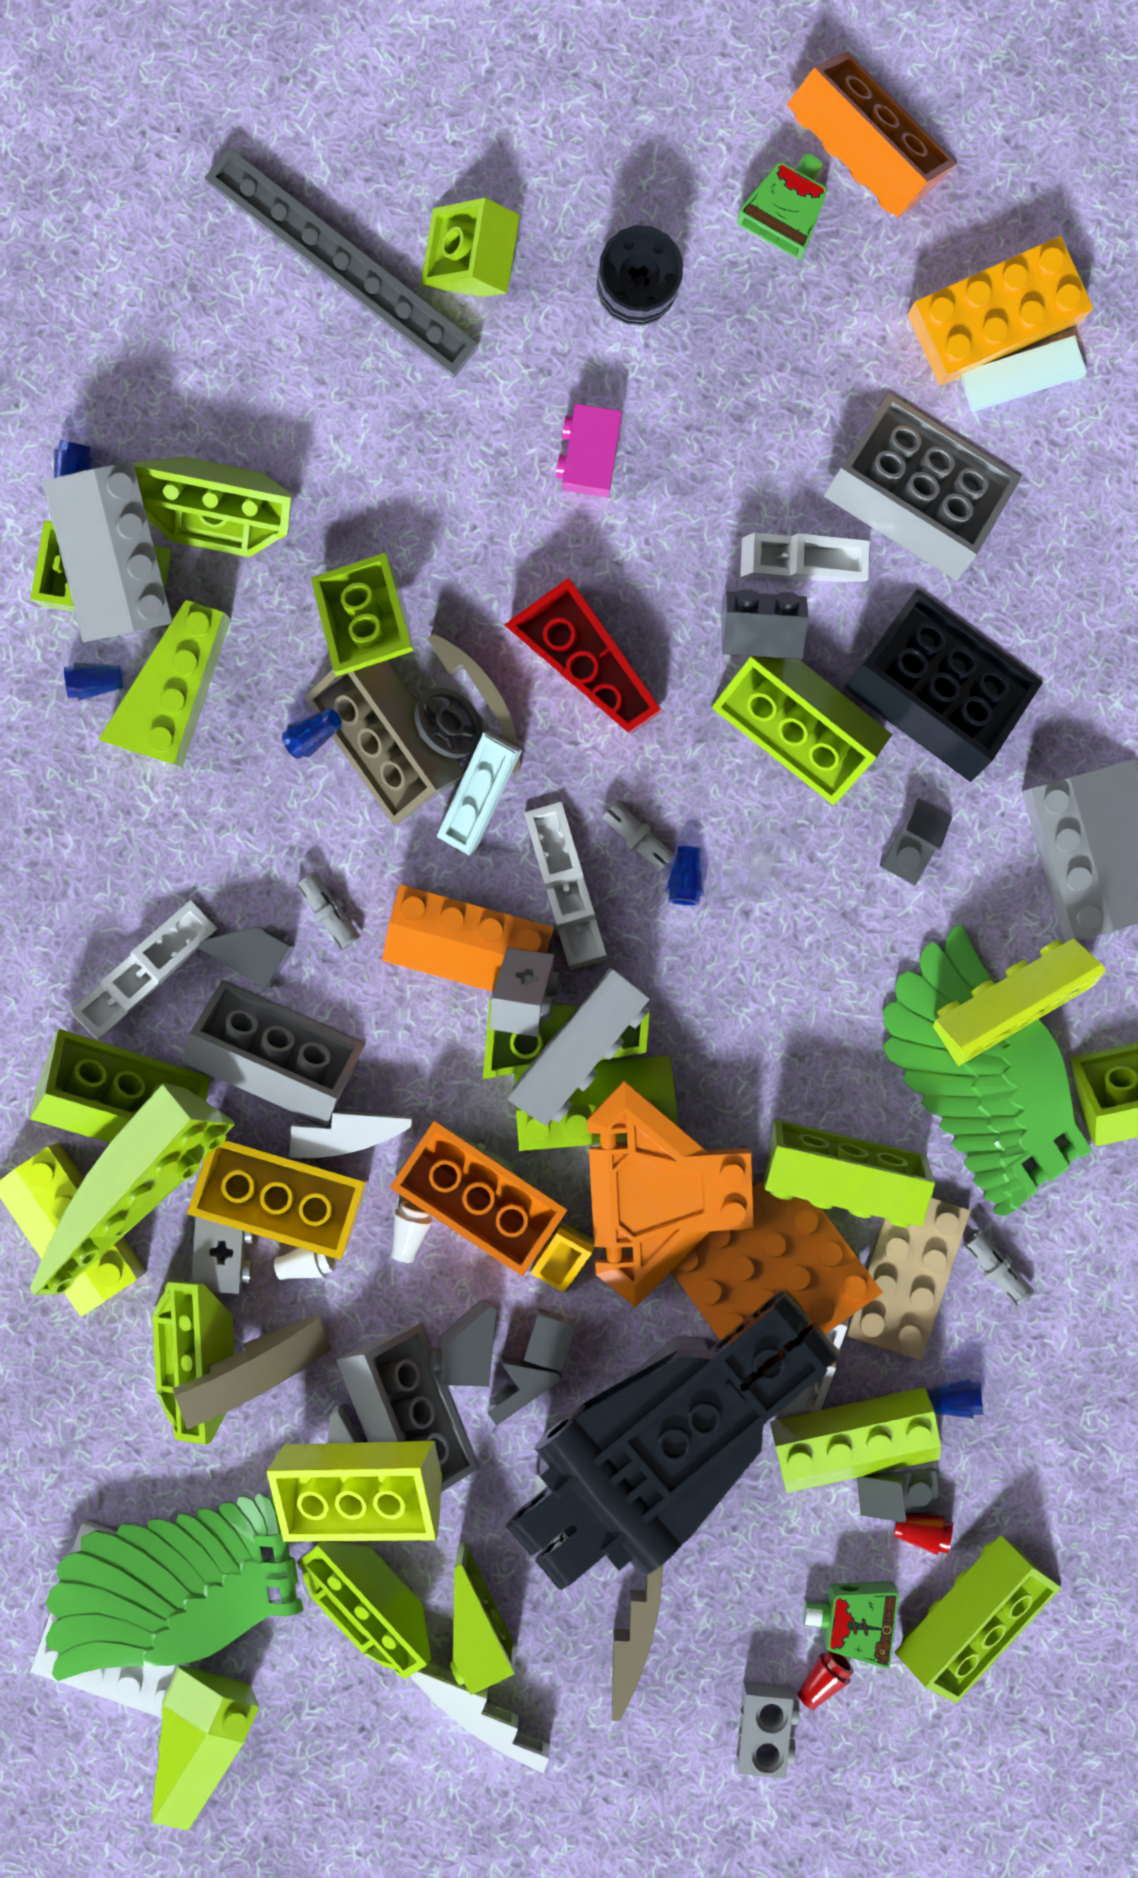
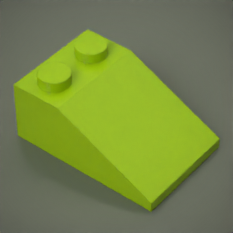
M386 552L311 577L336 677L414 651L407 609L400 583Z
M466 1542L458 1545L454 1566V1661H451L450 1665L459 1685L465 1683L470 1695H473L515 1674L517 1647Z

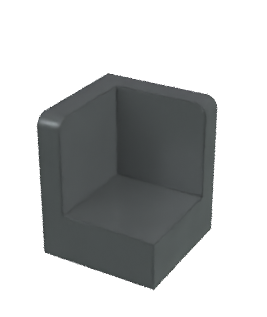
M538 1308L524 1353V1361L562 1372L575 1326L572 1323L545 1316V1310Z

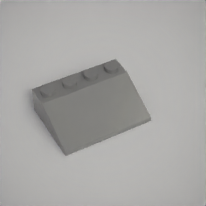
M888 393L823 497L957 581L977 556L1022 477Z
M1136 759L1021 791L1064 942L1072 938L1079 942L1138 924V765Z

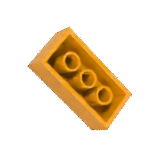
M1058 236L915 301L908 313V318L939 386H942L960 378L962 374L972 369L997 361L1083 322L1094 308L1062 237Z

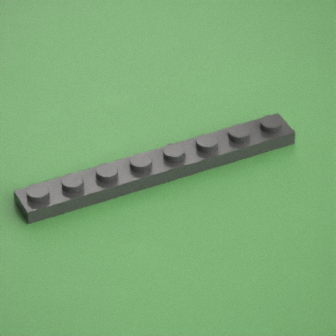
M230 147L226 149L204 177L209 186L453 378L457 376L479 348L475 340Z

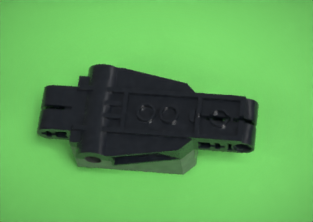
M783 1289L772 1296L712 1348L704 1338L675 1336L623 1381L582 1403L559 1420L541 1437L534 1449L540 1455L539 1477L547 1487L519 1509L507 1522L506 1527L530 1556L539 1552L535 1562L559 1590H563L574 1583L604 1556H607L618 1571L630 1562L641 1576L652 1573L666 1563L691 1538L760 1454L764 1424L828 1371L827 1369L836 1361L840 1355L839 1349L817 1323L807 1326L811 1316L788 1289Z

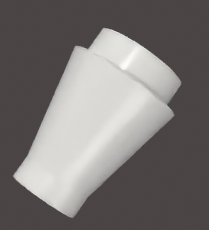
M402 1201L400 1208L396 1209L394 1213L391 1257L404 1263L414 1262L416 1252L433 1222L430 1214L410 1201Z
M297 1248L283 1256L276 1257L274 1259V1268L279 1280L326 1278L329 1272L335 1271L336 1258Z

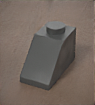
M269 924L266 929L252 927L203 940L197 948L261 986L269 988L272 987L295 946L287 942L289 934Z
M489 1300L478 1301L438 1337V1348H433L431 1351L430 1369L432 1373H435V1377L442 1385L489 1387L497 1309Z

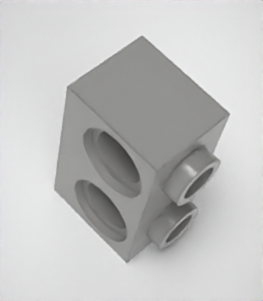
M743 1682L735 1759L738 1774L786 1779L787 1764L793 1765L795 1761L796 1746L795 1739H790L791 1725H798L799 1700H794L790 1686ZM768 1704H775L780 1707L778 1712L771 1716L763 1715L761 1710ZM768 1743L776 1746L775 1750L767 1755L757 1752V1749L763 1744Z

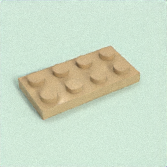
M931 1197L923 1227L916 1225L899 1227L883 1218L866 1269L883 1293L851 1316L845 1333L846 1336L922 1361L971 1210Z

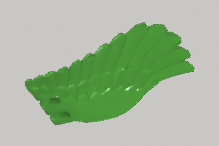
M960 924L952 927L947 936L945 948L940 949L936 943L931 942L923 949L919 960L920 974L907 971L898 976L894 987L896 1001L889 1002L883 1008L884 1026L890 1033V1037L882 1047L887 1058L905 1070L903 1083L914 1092L924 1096L921 1104L927 1111L942 1118L939 1127L943 1132L954 1136L951 1145L958 1152L968 1156L964 1160V1165L969 1171L974 1173L972 1181L977 1187L985 1190L983 1194L984 1199L996 1204L993 1208L994 1213L1004 1216L1017 1210L1028 1198L1036 1194L1038 1186L1047 1180L1049 1182L1055 1180L1070 1169L1069 1164L1078 1157L1081 1159L1092 1153V1149L1075 1124L1070 1088L1061 1051L1050 1031L1039 1019L959 1067L933 1028L935 1020L940 1018L937 1014L938 1010L955 1000H958L960 1005L973 998L971 991L988 980H992L994 985L997 984L984 968L963 925ZM1064 1133L1069 1144L1062 1150H1059L1053 1140ZM1033 1156L1037 1168L1028 1174L1022 1163Z
M261 1493L257 1494L255 1499L249 1496H239L236 1504L233 1502H222L219 1506V1512L212 1508H200L196 1518L188 1513H180L175 1523L154 1518L148 1521L147 1528L135 1523H122L116 1534L96 1530L82 1536L81 1551L68 1554L56 1565L57 1576L60 1581L50 1589L46 1600L50 1613L58 1618L57 1621L52 1623L45 1638L47 1647L59 1653L58 1658L54 1662L53 1677L60 1681L97 1669L171 1666L190 1663L211 1656L270 1615L290 1616L303 1612L302 1598L297 1597L295 1584L299 1582L295 1557H290L288 1543L292 1541H283L272 1494L271 1499ZM262 1546L273 1547L274 1559L264 1560ZM269 1587L280 1588L281 1599L271 1600Z

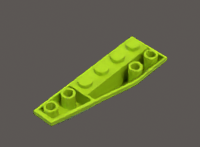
M162 1084L112 1140L81 1183L45 1250L30 1287L33 1295H60L67 1291L73 1285L74 1280L182 1182L194 1176L200 1169L201 1161L211 1151L216 1150L224 1143L227 1132L235 1123L228 1116L187 1088Z

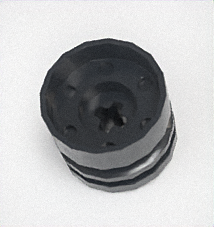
M635 225L620 230L607 242L600 256L596 290L602 307L612 318L626 325L643 326L658 321L671 309L683 277V260L678 246L663 231L653 226ZM642 274L646 277L644 285L639 284L636 288L630 285L632 276L637 278Z

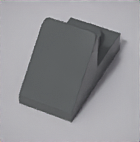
M917 798L883 859L880 868L916 886L934 852L941 849L952 817Z
M503 1356L502 1365L516 1386L512 1388L508 1383L495 1391L490 1396L493 1402L489 1404L487 1413L497 1426L561 1381L562 1372L533 1364L523 1359Z
M935 1468L876 1473L857 1478L861 1516L906 1522V1513L940 1510L938 1479Z

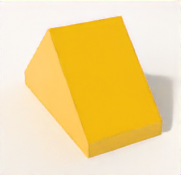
M560 1221L530 1274L564 1293L595 1248L594 1239Z

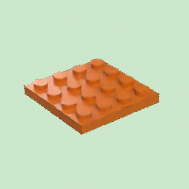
M764 1179L752 1187L754 1229L710 1231L671 1271L720 1340L767 1300L783 1289H788L811 1316L807 1326L817 1323L825 1334L883 1293L821 1208L812 1205L809 1200L797 1197L785 1200L773 1196L770 1191L765 1190Z

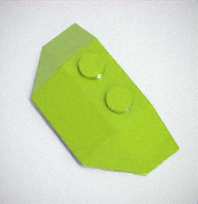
M186 456L134 463L146 517L171 542L250 557L276 540L287 536L289 533L293 495L263 472Z
M173 1280L167 1283L166 1291L161 1296L152 1314L156 1394L166 1417L174 1427L172 1432L175 1439L207 1445L212 1442L226 1413L187 1430L172 1388L209 1374L208 1365L235 1355L233 1315L203 1283Z
M322 1541L298 1559L297 1565L302 1570L303 1580L309 1596L363 1655L383 1667L395 1670L396 1675L404 1680L428 1665L431 1661L423 1604L370 1546Z

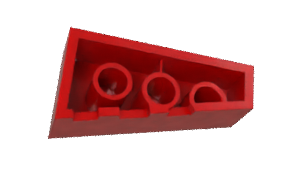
M570 578L564 580L504 624V626L526 643L535 653L549 663L628 733H635L664 712Z

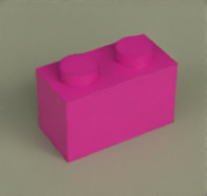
M575 404L573 416L565 415L562 439L569 440L567 455L559 454L556 478L563 479L562 490L609 498L622 411Z

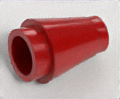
M906 1514V1522H896L894 1537L937 1556L939 1552L948 1554L954 1522L944 1520L945 1516Z
M828 1651L826 1654L821 1653L801 1689L797 1692L801 1702L809 1709L815 1710L851 1682L850 1676L854 1673L852 1665L843 1655Z

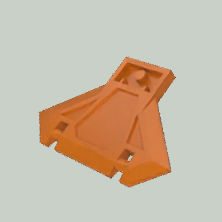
M625 1080L587 1118L588 1133L600 1134L601 1146L589 1147L594 1247H606L607 1254L606 1259L595 1260L596 1276L635 1308L710 1231L754 1229L750 1148L706 1150ZM616 1133H627V1144H617ZM622 1247H632L633 1256L623 1257Z

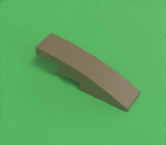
M319 1314L243 1343L246 1351L208 1365L209 1374L172 1388L187 1430L267 1392L329 1352L331 1349Z
M663 1565L646 1575L645 1590H630L629 1629H613L612 1721L621 1720L638 1686L652 1645L660 1607Z

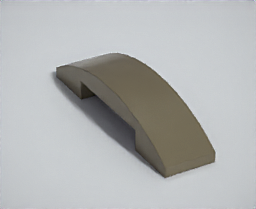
M435 634L428 637L427 639L450 676L463 668L465 669L504 730L498 737L519 748L511 715L498 689L488 675L469 655L454 644ZM520 756L512 771L514 776L521 772Z

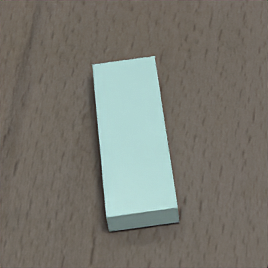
M1074 335L981 365L962 374L961 380L971 411L975 412L1083 377L1087 371Z
M489 731L482 734L436 837L469 856L476 852L522 749Z

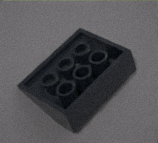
M916 589L859 665L844 689L971 783L994 760L1043 682L926 594Z

